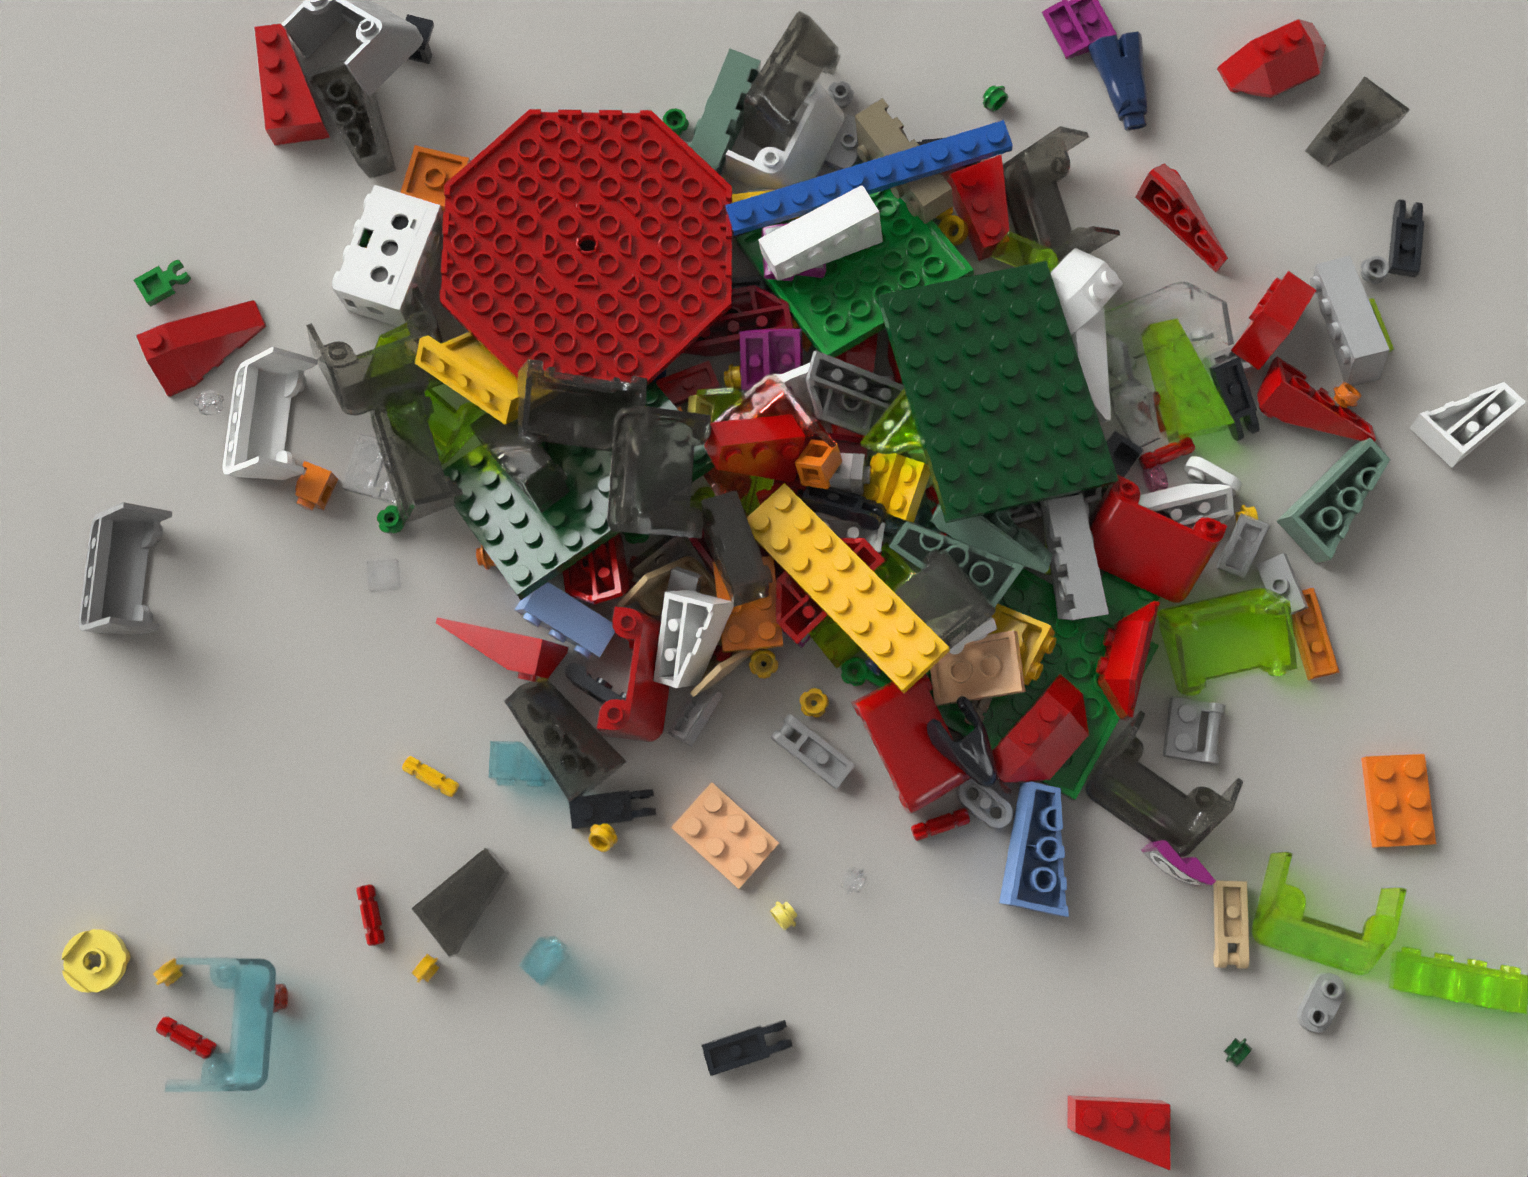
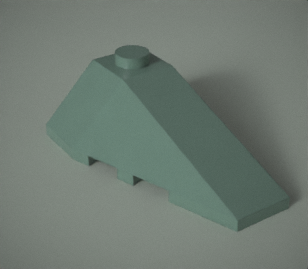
M940 503L937 505L931 522L942 533L1037 571L1046 573L1049 570L1053 554L1027 528H1019L1014 523L1011 517L1013 514L1008 509L946 524Z

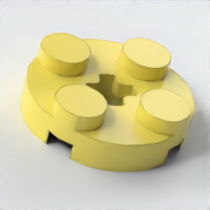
M92 929L78 933L67 943L62 952L61 960H64L63 977L77 991L88 993L105 991L115 986L123 977L127 964L130 961V952L126 949L123 940L112 931ZM90 954H100L101 965L99 967L95 966L92 969L89 967L91 964V960L88 958Z

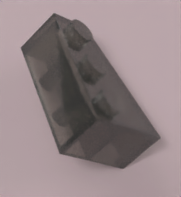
M1364 77L1317 134L1305 152L1328 168L1397 126L1411 109L1367 77Z
M737 491L701 500L704 540L734 607L768 597L769 583H772L771 571L768 565L763 564L759 545L755 542Z
M484 848L411 909L450 958L456 957L463 943L475 928L479 918L486 907L489 906L510 872L491 849Z

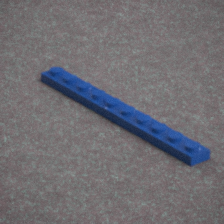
M1002 120L726 205V211L736 236L808 214L861 185L870 195L1012 151L1013 144L1005 122Z

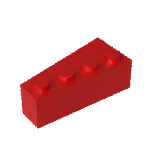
M282 23L254 27L265 130L273 144L283 145L330 138L293 43L281 25Z

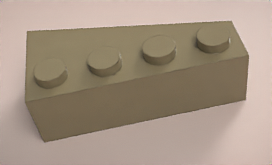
M883 98L855 115L858 139L857 153L864 163L919 146L915 139L909 142L902 129L904 125L899 118L895 117L892 119L887 113L889 105ZM941 173L890 188L896 198H901L906 203L909 212L914 217L918 216L924 224L953 206L952 187Z

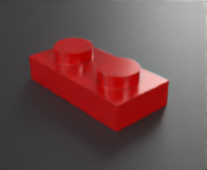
M709 360L656 380L658 387L675 406L688 402L689 396H704L720 390L719 382Z

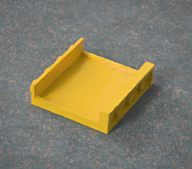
M470 332L444 343H439L429 335L419 340L415 360L416 365L505 425L571 392L574 385H522Z

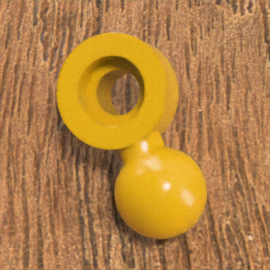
M952 206L935 218L942 220L939 224V229L954 246H957L967 238L968 225L960 217L952 215L954 209ZM958 228V233L952 236L953 230Z

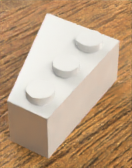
M1505 382L1470 394L1469 397L1462 400L1446 403L1441 408L1420 413L1410 426V429L1453 468L1513 418L1526 401Z
M690 590L665 592L653 681L674 688L698 685L702 680L736 602Z

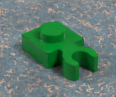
M175 260L168 265L166 271L157 266L133 280L146 303L152 307L176 293L172 287L173 285L186 284L191 280V277L187 272L176 275L178 270L184 268V265L180 260Z

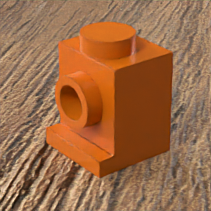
M810 440L795 461L801 484L803 486L828 489L831 486L829 480L842 463V458L837 443Z
M304 461L302 467H304L306 472L298 478L295 486V495L298 497L296 504L313 511L314 507L324 510L338 478L332 471Z

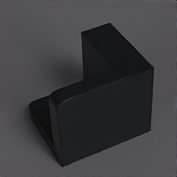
M407 14L405 20L415 25L423 37L421 46L408 59L430 64L432 52L429 41L434 23L432 20Z
M1114 431L1106 443L1117 475L1125 477L1144 450L1117 431Z

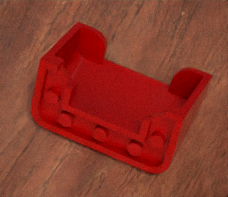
M1117 475L1119 481L1108 487L1088 521L1094 538V549L1098 567L1174 603L1184 601L1222 540L1227 525L1208 517L1199 519L1193 526V529L1139 505L1141 497L1139 487L1132 481Z
M615 606L612 621L613 629L620 638L628 640L629 649L633 650L626 700H609L601 706L597 729L602 736L645 742L655 741L662 735L664 730L670 688L668 685L653 681L661 621L631 608Z
M926 674L905 693L893 682H890L851 702L857 716H860L862 722L865 721L863 726L868 731L894 783L895 790L900 792L898 798L904 810L909 814L920 810L971 779L963 770L944 757L931 743L927 732V723L933 718L940 721L952 740L953 738L929 692L933 687Z

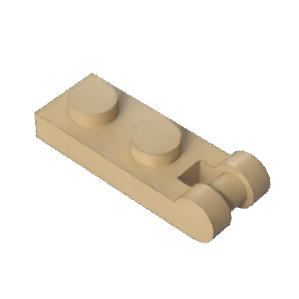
M1216 880L1213 884L1214 966L1216 968H1226L1227 965H1235L1236 968L1247 969L1249 967L1247 881ZM1227 943H1236L1235 953L1228 952Z

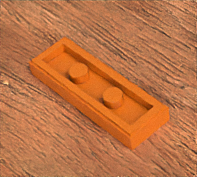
M1314 588L1302 590L1309 608L1290 615L1289 619L1307 679L1311 680L1339 673L1338 665Z

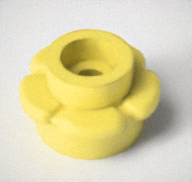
M776 902V906L770 910L775 921L783 930L788 929L791 925L795 927L794 919L797 917L794 909L788 902H785L783 905L780 902Z

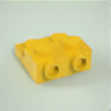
M879 448L877 454L870 461L872 469L870 484L864 485V493L861 496L883 504L885 509H887V514L914 523L930 476L928 464Z
M997 604L991 615L994 618L997 629L988 633V635L1013 630L1018 633L1024 684L1028 686L1032 679L1036 681L1040 677L1043 670V664L1040 662L1044 654H1050L1056 645L1057 639L1053 637L1055 632L1051 625Z

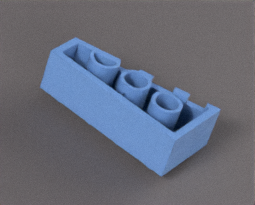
M1035 782L1020 783L999 900L1000 904L1069 917L1065 896L1067 880L1064 877L1063 865L1065 849L1062 846L1061 829H1063L1061 788Z

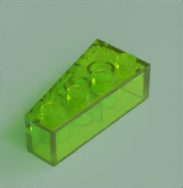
M1178 318L1149 324L1140 335L1169 443L1186 437L1192 438L1224 431L1234 424L1232 416Z
M1403 946L1401 952H1392L1388 989L1428 997H1438L1453 1002L1470 1003L1474 1006L1488 1009H1501L1503 1012L1527 1014L1528 975L1520 974L1521 968L1500 965V970L1487 968V962L1475 959H1467V964L1454 962L1453 955L1434 953V958L1421 956L1420 949Z

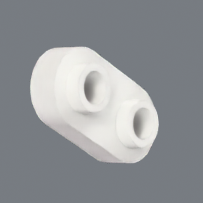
M1191 456L1184 467L1187 477L1191 481L1199 484L1229 485L1232 487L1233 496L1237 495L1242 486V482L1236 476L1197 456Z

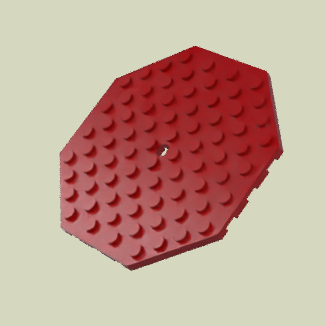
M529 109L445 183L440 302L522 385L648 386L731 308L732 226L726 211V205L732 203V186L652 110H640V113H623L622 110H599V113L569 109H558V112H542L541 109ZM585 240H592L596 246L594 251H581L580 244Z

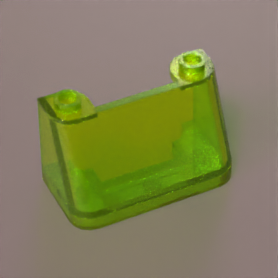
M1254 588L1165 608L1157 613L1158 624L1177 690L1183 695H1198L1201 693V690L1206 688V680L1260 668L1262 671L1268 672L1270 676H1281L1289 670L1297 669L1290 601L1271 589Z

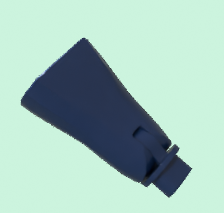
M1136 31L1122 34L1119 40L1115 35L1097 39L1089 46L1088 51L1106 86L1119 121H1123L1126 131L1146 127L1145 115L1148 111L1142 35Z

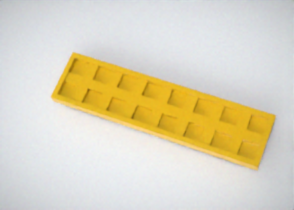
M785 483L740 523L752 538L903 693L911 688L950 651V648Z

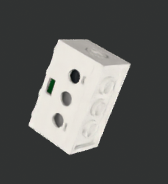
M374 185L371 194H367L364 200L363 215L361 220L358 219L354 225L353 240L351 245H347L344 250L343 265L341 270L335 273L332 287L347 311L411 331L443 249V211L438 204Z

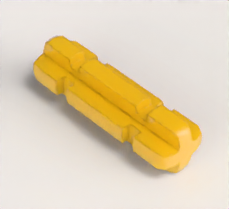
M409 756L403 763V771L412 776L415 774V778L436 790L441 789L440 792L448 797H453L459 788V783L449 777L446 779L444 774L426 764H421V761L412 756Z

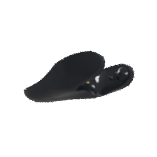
M960 696L957 699L958 707L975 729L960 741L954 742L941 722L933 718L927 723L928 736L934 747L944 757L953 762L979 785L988 788L997 780V769L987 731L972 703L966 697Z

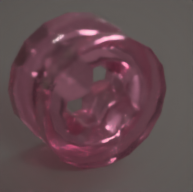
M1160 465L1154 466L1153 470L1149 468L1143 470L1144 482L1150 493L1158 491L1159 488L1161 490L1168 488L1166 473Z

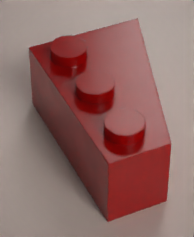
M1001 154L953 172L949 175L948 183L952 187L953 206L958 217L963 219L968 225V239L979 261L1005 252L1010 240Z
M1290 271L1282 279L1278 277L1274 279L1266 290L1267 292L1248 317L1251 322L1230 350L1258 370H1260L1292 331L1317 291Z
M792 414L714 422L708 424L704 448L717 470L794 483L797 473L795 461L802 453L806 436Z
M1068 1095L1067 1128L1079 1135L1170 1170L1169 1103L1156 1099Z

